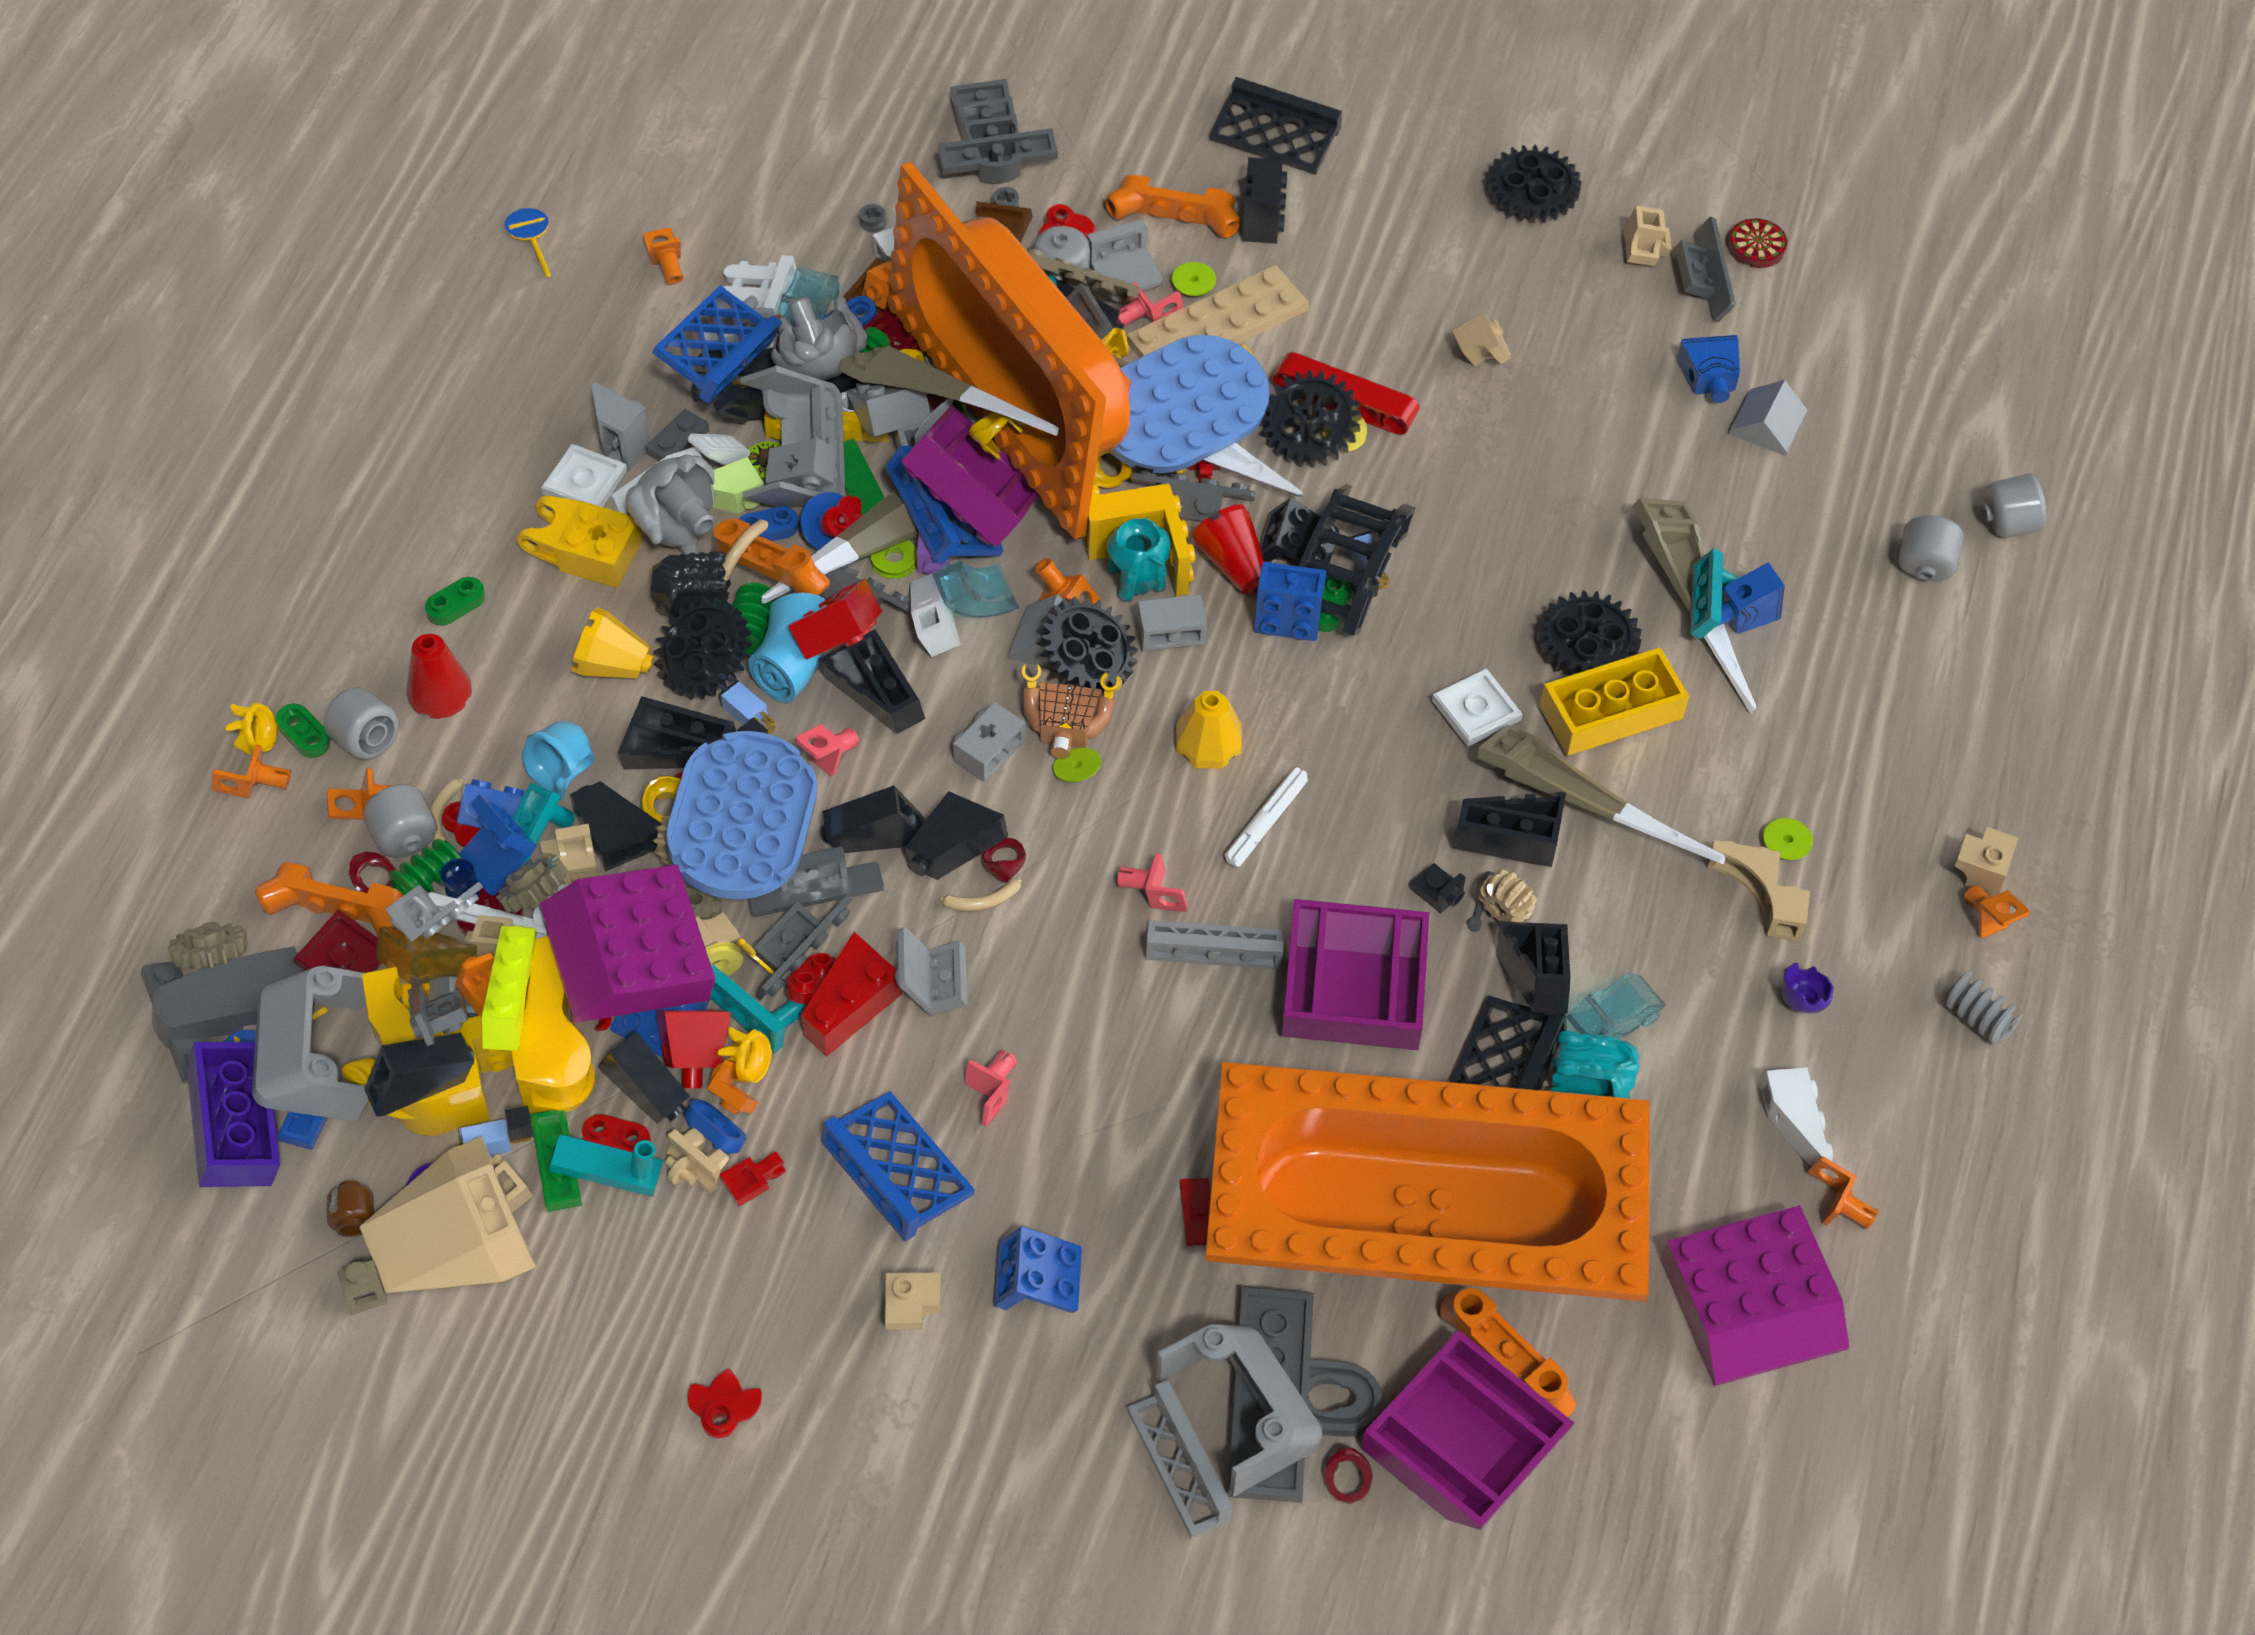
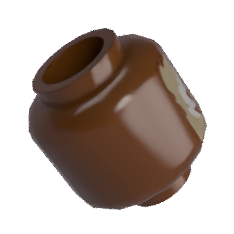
M356 1181L340 1183L338 1187L332 1189L327 1194V1224L340 1236L355 1237L361 1235L360 1226L374 1215L373 1193L370 1189Z

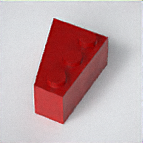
M866 578L838 590L818 604L820 607L818 611L814 613L812 610L808 611L803 615L804 618L792 622L788 627L805 659L808 660L842 643H845L846 647L859 642L864 638L863 635L870 632L869 628L877 624L876 619L883 611Z
M853 932L801 1014L803 1036L826 1057L902 995V990L898 987L895 977L897 969L857 933Z

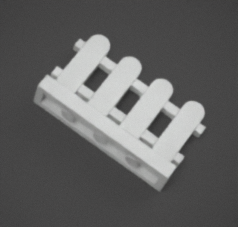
M781 255L778 266L774 262H769L768 266L749 265L748 261H740L739 265H729L724 269L726 281L731 283L732 286L723 287L741 301H744L749 296H755L758 300V305L755 308H772L774 316L781 314L783 317H786L789 308L787 306L793 297L799 274L793 256ZM743 284L761 285V287H760V288L742 287V285H743ZM740 319L743 327L756 326L750 320ZM704 332L706 341H718L717 333ZM724 334L726 342L739 343L737 335ZM776 334L774 340L765 349L775 347L778 334Z

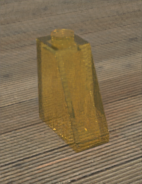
M395 926L379 927L377 960L388 968L397 967L399 976L410 985H412L411 977L416 975L419 976L422 984L430 983V980L443 977H458L461 965L470 957L477 956L476 945L437 932L428 939L420 935L411 942L404 932L398 930Z

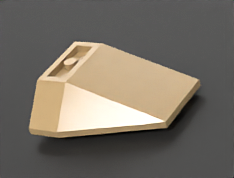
M482 1136L448 1150L360 1226L387 1294L503 1283L536 1268L524 1236L519 1231L494 1170V1163Z

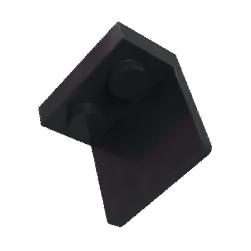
M1292 497L1269 512L1260 541L1264 562H1271L1275 558L1280 559L1283 555H1286L1300 564L1321 516ZM1332 525L1330 530L1339 533V528ZM1322 542L1315 558L1330 563L1335 545Z

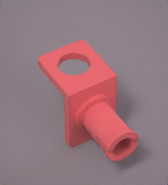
M1140 288L1137 299L1118 309L1120 310L1119 323H1124L1125 327L1142 316L1148 317L1152 323L1184 308L1181 294L1179 291H1176L1152 304ZM1175 303L1172 310L1162 313L1165 306Z
M821 724L797 736L795 742L810 754V759L828 775L833 776L836 774L841 754L857 747L859 738L857 733L851 728H846L834 735ZM815 738L813 745H811L808 740Z
M1155 854L1152 867L1149 870L1128 868L1126 866L1120 867L1118 886L1146 890L1150 908L1179 912L1187 911L1188 905L1182 889L1161 887L1165 876V867L1161 854ZM1161 896H1171L1175 898L1178 902H1167L1163 900Z
M1000 1050L987 1068L973 1060H970L967 1064L965 1084L990 1097L984 1105L982 1125L986 1127L1007 1103L1010 1080L1006 1079V1076L1017 1065V1060L1011 1053L1003 1060L1007 1054L1006 1050Z

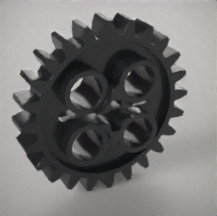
M1522 145L1520 152L1512 147L1510 155L1502 152L1500 159H1494L1493 166L1489 167L1486 186H1488V195L1493 196L1492 203H1500V211L1509 209V217L1517 213L1520 214V221H1523L1528 216L1532 223L1535 222L1536 217H1540L1546 223L1547 216L1557 220L1559 213L1566 216L1568 208L1574 209L1575 201L1579 200L1582 181L1579 180L1580 172H1575V164H1568V156L1561 159L1558 158V150L1550 154L1548 153V147L1538 151L1537 145H1533L1532 150H1528L1525 145Z
M1308 370L1307 377L1303 379L1299 372H1296V381L1294 382L1285 377L1284 388L1279 385L1274 386L1277 396L1269 394L1268 403L1270 405H1267L1265 411L1267 416H1264L1262 419V425L1266 426L1263 429L1264 436L1270 437L1268 440L1270 448L1277 446L1276 452L1278 457L1287 452L1286 458L1288 463L1292 462L1295 457L1298 458L1299 467L1303 466L1305 460H1310L1312 468H1315L1317 459H1321L1322 463L1327 465V457L1330 455L1335 460H1339L1338 450L1340 449L1348 453L1349 448L1346 441L1355 443L1356 436L1353 432H1360V424L1356 421L1361 420V412L1356 411L1360 408L1359 401L1352 400L1355 397L1353 389L1345 391L1347 388L1345 381L1336 385V375L1334 374L1326 380L1322 370L1317 378L1313 377L1311 370ZM1320 395L1315 406L1316 417H1313L1311 421L1309 441L1304 443L1303 441L1308 431L1307 420H1310L1312 415L1314 396ZM1298 398H1304L1307 400V402L1301 406L1293 404V402ZM1327 404H1335L1337 406L1333 411L1323 410V407ZM1291 426L1300 427L1297 433L1290 434L1286 432V429ZM1320 432L1330 433V436L1326 439L1315 437Z
M1582 590L1581 597L1577 598L1573 592H1569L1568 601L1559 596L1557 604L1549 603L1548 610L1543 611L1537 630L1539 633L1537 643L1542 644L1541 654H1548L1547 663L1557 661L1556 671L1558 672L1566 668L1568 669V677L1574 673H1580L1637 655L1642 641L1640 639L1642 630L1636 628L1638 618H1630L1631 609L1621 610V600L1614 604L1610 603L1611 595H1607L1604 599H1599L1598 591H1595L1593 597H1588L1586 591Z
M1075 596L1069 603L1064 599L1058 606L1054 605L1041 620L1042 625L1037 630L1041 637L1036 641V644L1044 647L1038 655L1040 657H1047L1049 660L1044 665V668L1053 667L1055 672L1052 678L1055 679L1061 676L1064 678L1063 685L1071 683L1073 686L1102 689L1101 695L1105 691L1100 683L1104 673H1108L1107 687L1115 686L1117 676L1121 678L1123 685L1134 672L1132 667L1137 663V660L1133 656L1138 649L1130 646L1136 639L1135 636L1126 635L1125 633L1130 628V625L1121 626L1119 623L1122 615L1113 617L1111 615V606L1103 610L1101 609L1100 600L1091 605L1088 597H1085L1081 603Z
M702 597L699 605L691 600L689 602V610L687 611L680 606V616L678 618L672 615L669 616L672 623L671 626H662L661 629L666 634L664 637L656 638V641L662 646L653 651L660 658L654 662V666L660 669L657 675L664 680L663 684L679 696L685 695L691 700L695 695L701 700L704 699L706 692L713 697L716 696V687L718 686L727 690L726 680L731 679L736 682L735 670L744 671L745 669L740 664L741 659L750 658V655L744 652V649L752 646V642L746 639V637L752 634V631L746 627L748 620L741 615L742 612L726 600L721 602L716 597H713L711 601H708Z

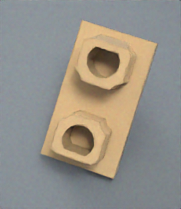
M692 1128L683 1134H680L676 1129L667 1135L670 1144L665 1154L667 1157L665 1164L671 1168L668 1173V1180L674 1185H678L684 1180L689 1185H693L696 1182L711 1194L718 1188L719 1174L728 1169L729 1157L720 1149H715L706 1156L701 1151L705 1148L706 1140L703 1134L696 1128Z

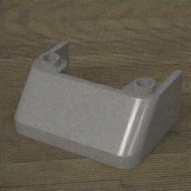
M778 366L741 377V384L763 390L764 408L772 417L781 419L782 446L817 437L837 449L834 484L821 486L818 490H810L778 481L743 492L744 498L775 507L804 506L813 496L823 492H834L844 496L842 396L839 389L832 383Z
M318 966L264 987L258 999L252 1084V1095L259 1105L275 1110L354 1122L358 1121L369 1100L364 1091L365 1086L338 1082V1070L334 1061L325 1055L310 1053L313 1003L362 1011L366 1003L362 980L363 973Z
M1212 1324L1158 1352L1156 1377L1159 1382H1162L1203 1359L1218 1362L1229 1358L1259 1403L1266 1416L1258 1422L1255 1437L1263 1451L1232 1468L1229 1491L1234 1497L1316 1451L1321 1442L1322 1429L1257 1330L1248 1326Z

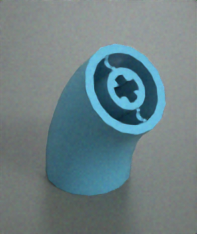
M794 593L775 600L768 609L769 619L765 637L759 648L748 659V668L753 679L767 695L776 701L783 703L792 702L816 672L820 664L818 659L823 657L824 652L806 660L788 627L792 622L804 618L803 615L808 611L812 610L814 613L820 609L818 604L825 599L818 595Z

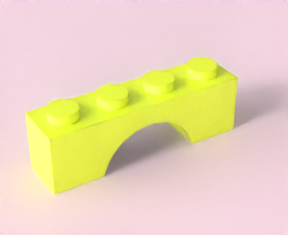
M501 926L482 1012L483 1049L519 1051L523 1031L527 983L530 981L536 928Z

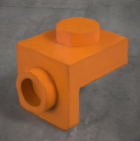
M891 260L867 271L862 293L863 296L870 298L875 305L882 309L889 307L887 299L890 296L891 284L889 276L892 273Z
M491 953L467 959L461 965L455 986L461 990L462 995L478 1015H481L483 1012L491 976V967L495 959Z
M726 1059L713 1070L710 1077L711 1083L707 1089L722 1099L719 1104L736 1115L739 1111L752 1114L759 1102L733 1085L737 1077L736 1062Z

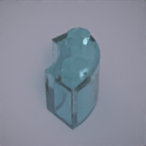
M797 266L790 287L781 296L777 315L781 314L783 317L789 318L793 326H795L790 309L787 306L795 299L808 297L810 298L809 300L816 319L822 320L827 313L831 301L835 300L839 295L840 283L837 282L839 276Z
M958 561L932 573L945 605L959 615L973 618L993 617L1020 608L999 563L989 567L974 568L967 566L962 561Z
M1626 973L1608 988L1597 993L1588 994L1566 1018L1579 1034H1598L1621 1040L1642 1025L1646 1028L1655 1023L1660 1017L1659 1011L1666 1004L1641 975Z

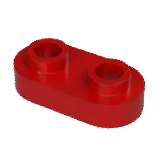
M816 953L809 956L788 978V998L798 1004H808L836 959L827 953Z
M604 1114L589 1117L582 1126L583 1140L629 1152H634L635 1145L640 1141L651 1142L650 1133L645 1126ZM598 1127L605 1128L604 1131L600 1133L594 1132V1130ZM630 1136L638 1137L635 1141L627 1140Z

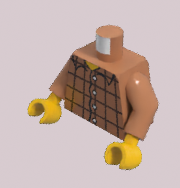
M1024 664L1022 667V677L1027 681V687L1023 688L1024 714L1032 729L1040 732V741L1043 744L1052 745L1051 754L1054 757L1060 759L1068 758L1071 747H1087L1089 739L1096 738L1110 724L1116 700L1113 698V695L1122 686V680L1119 676H1117L1115 686L1110 688L1106 685L1108 673L1102 675L1100 683L1105 689L1104 695H1101L1102 689L1040 682V687H1036V681L1041 676V667L1037 664L1038 674L1031 678L1025 674L1026 664Z

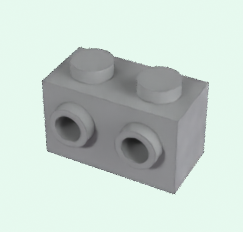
M1181 595L1173 598H1151L1145 601H1138L1137 622L1143 651L1206 644L1207 620L1201 595Z

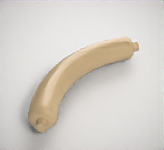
M759 520L755 522L731 547L725 557V562L722 564L726 571L725 577H723L725 581L729 580L735 565L748 546L768 529L767 521Z
M454 778L448 782L433 801L431 811L437 824V832L433 841L435 839L446 840L442 829L441 817L450 799L462 789L464 781L461 778L459 780Z
M1011 879L1001 889L989 895L974 898L946 895L945 897L941 896L940 901L943 902L944 907L960 911H978L992 908L1014 896L1021 888V879Z

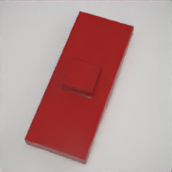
M1209 1178L1180 1179L1186 1246L1207 1245L1211 1200Z

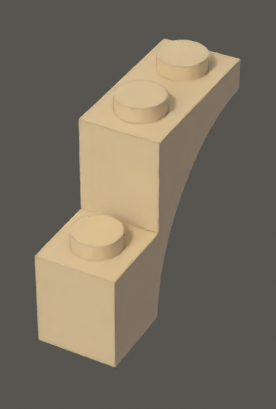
M1714 840L1711 849L1723 854L1725 861L1724 864H1720L1708 859L1707 869L1715 870L1734 878L1754 895L1765 915L1767 936L1800 942L1807 925L1810 891L1802 890L1795 886L1777 885L1780 852L1769 850L1766 847H1751L1736 844L1732 841Z

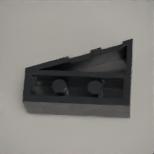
M1248 157L1242 241L1277 244L1278 232H1284L1285 214H1280V210L1285 211L1286 193H1281V189L1287 188L1288 172L1282 171L1283 159Z
M876 629L863 635L864 638L848 647L843 645L818 659L825 679L896 734L926 719L919 698Z
M641 696L619 748L618 755L624 770L685 768L691 755L705 742L709 745L720 740L723 734L736 732V728L732 721Z
M1556 792L1555 796L1536 798V794H1525L1523 799L1505 800V796L1463 799L1454 848L1552 867L1566 792Z
M1499 921L1497 957L1531 1010L1546 1015L1568 1014L1571 982L1568 925Z

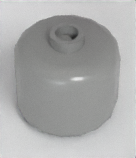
M1054 226L1044 230L1037 237L1033 249L1045 253L1044 257L1056 260V258L1064 259L1073 263V266L1090 269L1089 242L1084 234L1075 228Z
M2031 473L1994 481L1988 485L1986 504H1983V513L1986 522H1991L1995 533L1999 537L2008 538L2039 531L2046 526V502L2040 482L2035 475Z
M1925 515L1911 519L1905 525L1899 552L1900 567L1906 574L1925 581H1943L1951 578L1958 570L1964 536L1962 529L1950 519L1941 516Z
M357 687L341 692L331 701L325 712L324 728L330 739L350 755L361 760H367L382 755L392 746L398 734L399 720L397 713L389 704L371 691Z
M399 784L382 789L370 798L363 811L365 824L378 850L388 857L403 858L420 852L422 848L427 847L433 841L437 832L436 820L422 792L412 785Z

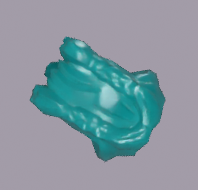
M1134 518L1126 521L1120 527L1114 529L1107 540V550L1109 553L1108 570L1110 574L1121 570V588L1118 594L1124 602H1131L1134 595H1145L1151 590L1159 593V591L1163 592L1166 588L1165 563L1170 556V536L1165 529L1147 518Z
M1562 1031L1559 1033L1558 1041L1562 1044L1560 1045L1561 1050L1558 1052L1559 1057L1554 1058L1553 1068L1557 1073L1552 1075L1551 1082L1554 1087L1551 1088V1092L1630 1099L1629 1092L1636 1086L1635 1081L1639 1071L1638 1060L1640 1056L1635 1046L1629 1042L1614 1039L1611 1036L1590 1035L1588 1033L1578 1034L1573 1031Z

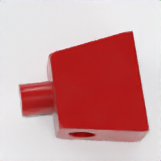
M657 1010L663 1061L666 1067L682 1068L683 1088H703V1068H716L717 1065L722 1063L723 1056L718 1055V1050L725 1047L730 1021L729 1011Z

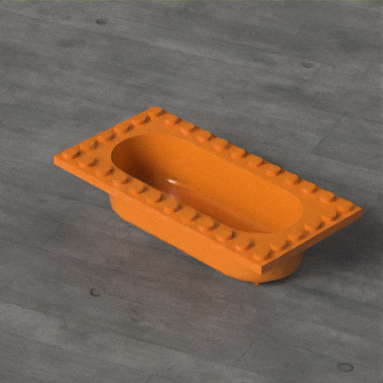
M912 160L900 165V177L897 181L898 201L895 205L894 249L891 252L892 273L889 276L891 285L890 296L887 299L889 309L902 321L905 330L911 333L917 340L920 349L929 355L936 369L1059 427L1058 434L1053 435L1023 423L1021 425L1023 431L1019 432L1007 421L1004 427L994 436L997 446L1003 449L1009 456L1012 465L1018 468L1025 476L1028 485L1040 495L1046 508L1051 509L1055 514L1061 527L1067 529L1074 540L1086 536L1097 457L1099 454L1115 449L1128 433L1131 411L1129 401L1131 381L1122 372L1108 347L1008 228L998 220L988 217H977L961 222L915 167ZM966 403V407L971 409L979 420L993 412Z
M1222 1062L1205 1261L1644 1301L1647 1303L1649 1297L1650 1100Z

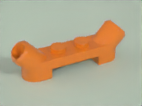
M1140 175L1125 176L1122 179L1120 188L1108 193L1105 202L1108 213L1116 220H1120L1133 213L1209 225L1221 238H1229L1235 235L1241 222L1239 215L1233 210L1235 198L1228 191L1207 187L1206 194L1200 195L1150 186V177Z
M736 518L726 519L718 523L713 531L716 539L713 551L724 552L726 556L738 538L751 525ZM758 536L737 562L792 587L797 593H810L819 596L829 586V579L815 566L810 551L797 544L788 549Z
M285 862L280 864L274 878L257 885L255 889V894L263 911L270 915L292 905L306 907L315 913L327 912L334 914L339 909L354 921L359 920L371 923L379 939L385 943H394L405 935L403 931L398 930L392 924L390 915L385 910L403 897L404 894L389 886L372 882L368 893H363L314 881L309 867Z
M1465 1288L1461 1291H1455L1446 1297L1441 1305V1317L1445 1323L1458 1328L1464 1335L1564 1415L1569 1417L1576 1407V1401L1568 1389L1569 1381L1567 1374L1551 1357L1546 1360L1497 1312L1498 1306L1484 1292L1476 1288Z

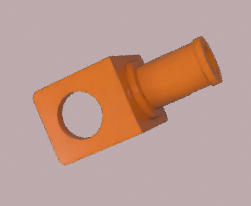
M670 227L644 233L643 238L651 264H661L666 284L672 285L681 282L684 276L678 259H681L680 238L674 237ZM658 237H664L667 239L665 241L653 243L654 239Z
M1049 557L1048 559H1042L1035 566L1034 571L1047 585L1039 600L1059 594L1069 603L1075 596L1079 600L1080 593L1084 591L1087 593L1091 605H1094L1098 600L1101 601V598L1082 574L1063 576Z
M256 745L246 776L213 769L211 774L212 790L249 799L254 786H257L258 783L287 790L291 769L262 764V746ZM220 780H230L234 782L237 786H227L223 784Z
M366 768L361 790H327L328 817L331 819L364 820L363 811L366 803L373 795L392 785L374 784L372 768ZM342 797L350 799L354 804L353 809L348 811L340 810L335 805L336 799Z
M1975 885L1969 888L1964 895L1966 898L1964 901L1979 913L1978 935L1982 938L2009 927L2010 923L2029 916V909L2008 890L1990 897L1982 887ZM2010 906L2016 909L2012 914H2010Z
M1821 1156L1810 1167L1808 1172L1838 1191L1822 1223L1827 1226L1837 1215L1842 1213L1864 1226L1865 1229H1869L1876 1219L1875 1216L1878 1215L1879 1210L1874 1209L1852 1195L1853 1191L1851 1189L1857 1176L1826 1157ZM1822 1169L1833 1171L1837 1174L1838 1178L1826 1175Z

